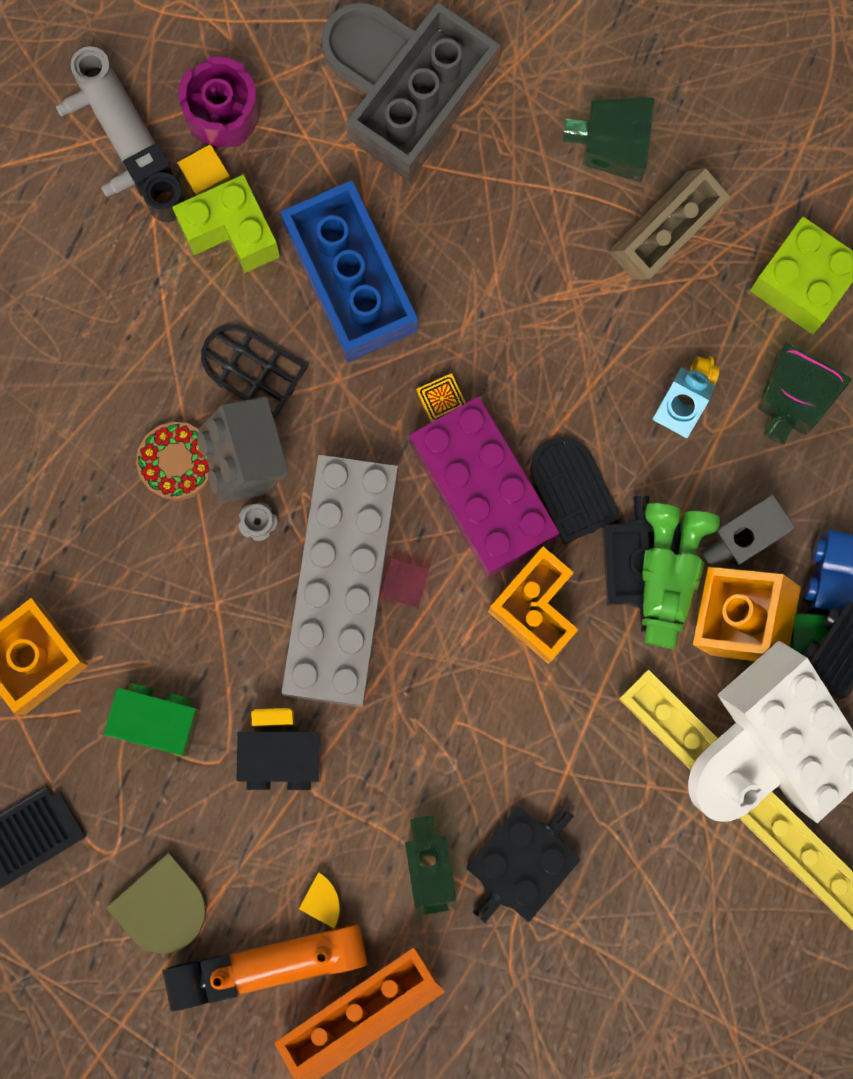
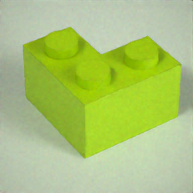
M244 174L172 207L193 255L229 240L245 273L280 257L277 242Z

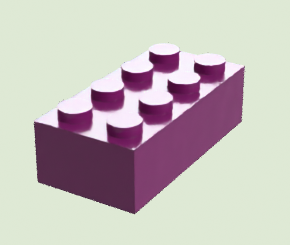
M479 396L409 435V445L487 579L557 539L559 535L558 529Z

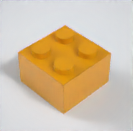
M708 567L693 645L711 656L756 661L778 641L790 647L801 587L784 574Z
M30 598L0 621V696L13 713L25 716L89 666L40 602Z

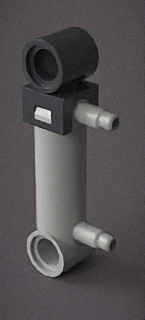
M87 46L81 48L71 59V70L81 91L69 96L62 103L56 105L60 116H64L90 105L125 166V172L102 185L101 189L105 196L109 197L114 193L118 194L134 185L140 196L144 197L149 212L155 219L161 222L177 220L172 207L186 200L179 181L173 176L169 163L158 144L152 138L112 68L107 55L97 47ZM90 69H101L100 73L94 77L85 76ZM171 192L174 194L169 202L158 203L155 201L160 193Z

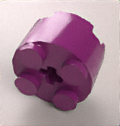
M212 56L207 58V62L197 65L194 69L190 67L186 70L179 83L178 99L192 136L207 145L211 144L212 147H238L246 142L247 137L253 133L259 121L260 105L257 90L252 77L246 72L245 67L241 63L228 57Z

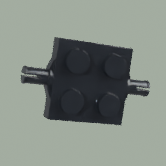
M641 496L633 497L635 520L626 524L604 525L602 527L607 606L629 605L640 608L641 632H646L647 626L642 625V619L647 618L643 614L645 581H643L642 570L646 550L654 548L653 527L645 516L647 504L650 503V496H643L642 502ZM679 522L675 529L671 551L678 555L680 545L681 522Z
M518 806L466 868L482 882L487 893H489L473 911L479 917L485 908L490 905L480 918L485 924L500 905L515 910L529 923L580 862L581 859L565 846L559 836L566 825L574 818L568 812L561 822L557 823L567 811L563 806H560L559 810L547 824L533 819Z

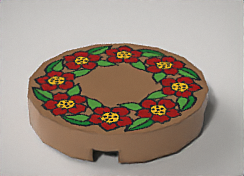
M169 422L155 427L145 435L137 450L136 466L140 479L151 493L163 499L182 501L195 497L207 488L209 484L208 472L210 469L206 455L203 456L198 447V428L188 423Z

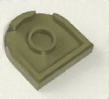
M171 853L164 856L106 907L136 944L154 953H172L189 945L202 930L206 914L205 898L200 887Z

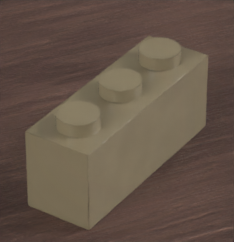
M706 168L687 171L608 252L633 280H650L726 203L730 196Z

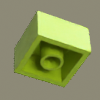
M802 217L758 277L750 292L813 335L825 322L853 282V251L808 219Z

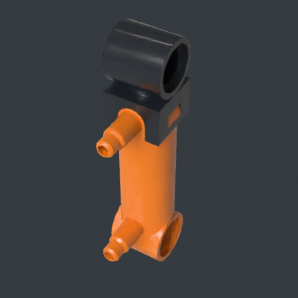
M360 923L257 948L235 953L230 952L203 960L162 969L170 1011H178L317 976L346 972L369 964Z

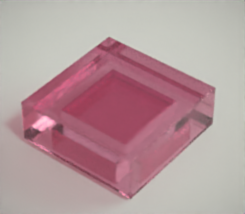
M391 559L380 598L418 609L429 569Z

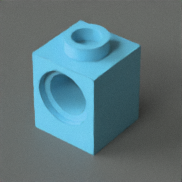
M681 367L652 420L688 438L707 406L716 386L710 383L709 379L702 373L695 370L688 371ZM678 395H688L695 404H684L679 400Z

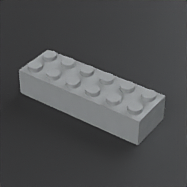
M318 455L282 687V695L285 697L364 708L398 479V466Z

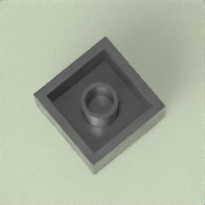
M267 397L223 404L198 429V447L203 456L206 455L210 469L208 472L209 486L212 492L217 494L219 504L263 496L289 474Z

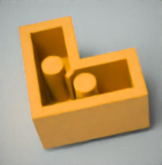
M543 546L490 606L488 613L549 664L575 635L578 629L548 604L574 572Z

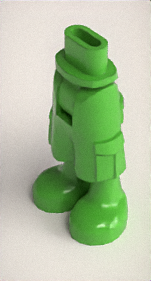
M649 503L646 507L645 516L653 527L654 548L645 551L642 570L643 581H645L643 614L644 617H647L642 619V625L647 626L644 643L676 649L678 632H684V626L679 624H685L691 608L694 591H697L701 582L704 562L699 556H696V551L705 535L712 534L719 529L720 516L701 511L684 512L680 523L678 555L671 551L675 529L679 524L681 509L667 504Z

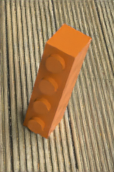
M413 947L274 1042L294 1079H320L444 994L445 990L426 959Z

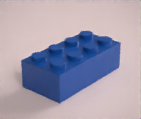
M352 180L280 211L286 234L347 363L418 332V318Z

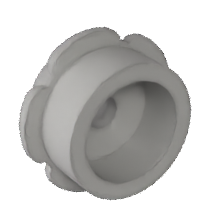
M258 502L247 505L241 510L239 514L241 522H239L238 527L245 537H252L254 541H263L269 538L271 531H275L277 517L275 514H272V509L269 505ZM256 518L261 519L260 525L254 524Z

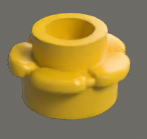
M697 356L690 370L702 373L709 379L710 383L715 385L720 367L714 365V357L709 356L707 359Z

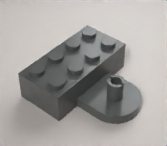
M439 2L435 4L416 31L375 5L353 3L334 12L327 20L322 32V50L327 65L336 75L366 95L346 121L348 140L409 182L499 63L501 45Z

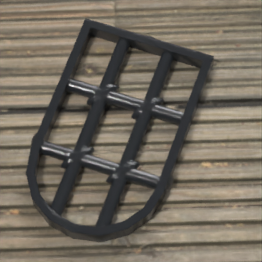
M238 325L223 326L214 330L205 339L201 349V362L206 374L219 387L227 389L245 401L252 400L258 388L279 400L280 402L274 412L271 411L274 419L288 398L294 393L295 387L308 369V365L260 337L256 332ZM238 331L247 334V336L239 345L222 333ZM215 337L234 348L233 351L236 353L229 363L207 350L210 342ZM252 338L275 351L269 362L249 351L250 348L247 345ZM242 354L262 365L263 371L257 380L237 368L236 362ZM280 355L301 367L295 378L277 368L278 365L275 362ZM206 356L222 366L221 369H224L219 379L209 371L206 364ZM269 371L292 383L284 396L265 385L266 382H263ZM230 372L250 383L249 386L252 388L247 396L224 382Z

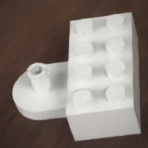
M778 641L718 694V697L736 723L697 758L691 769L688 781L691 801L701 812L715 821H732L744 816L779 786L789 803L818 823L853 792V730L808 658Z

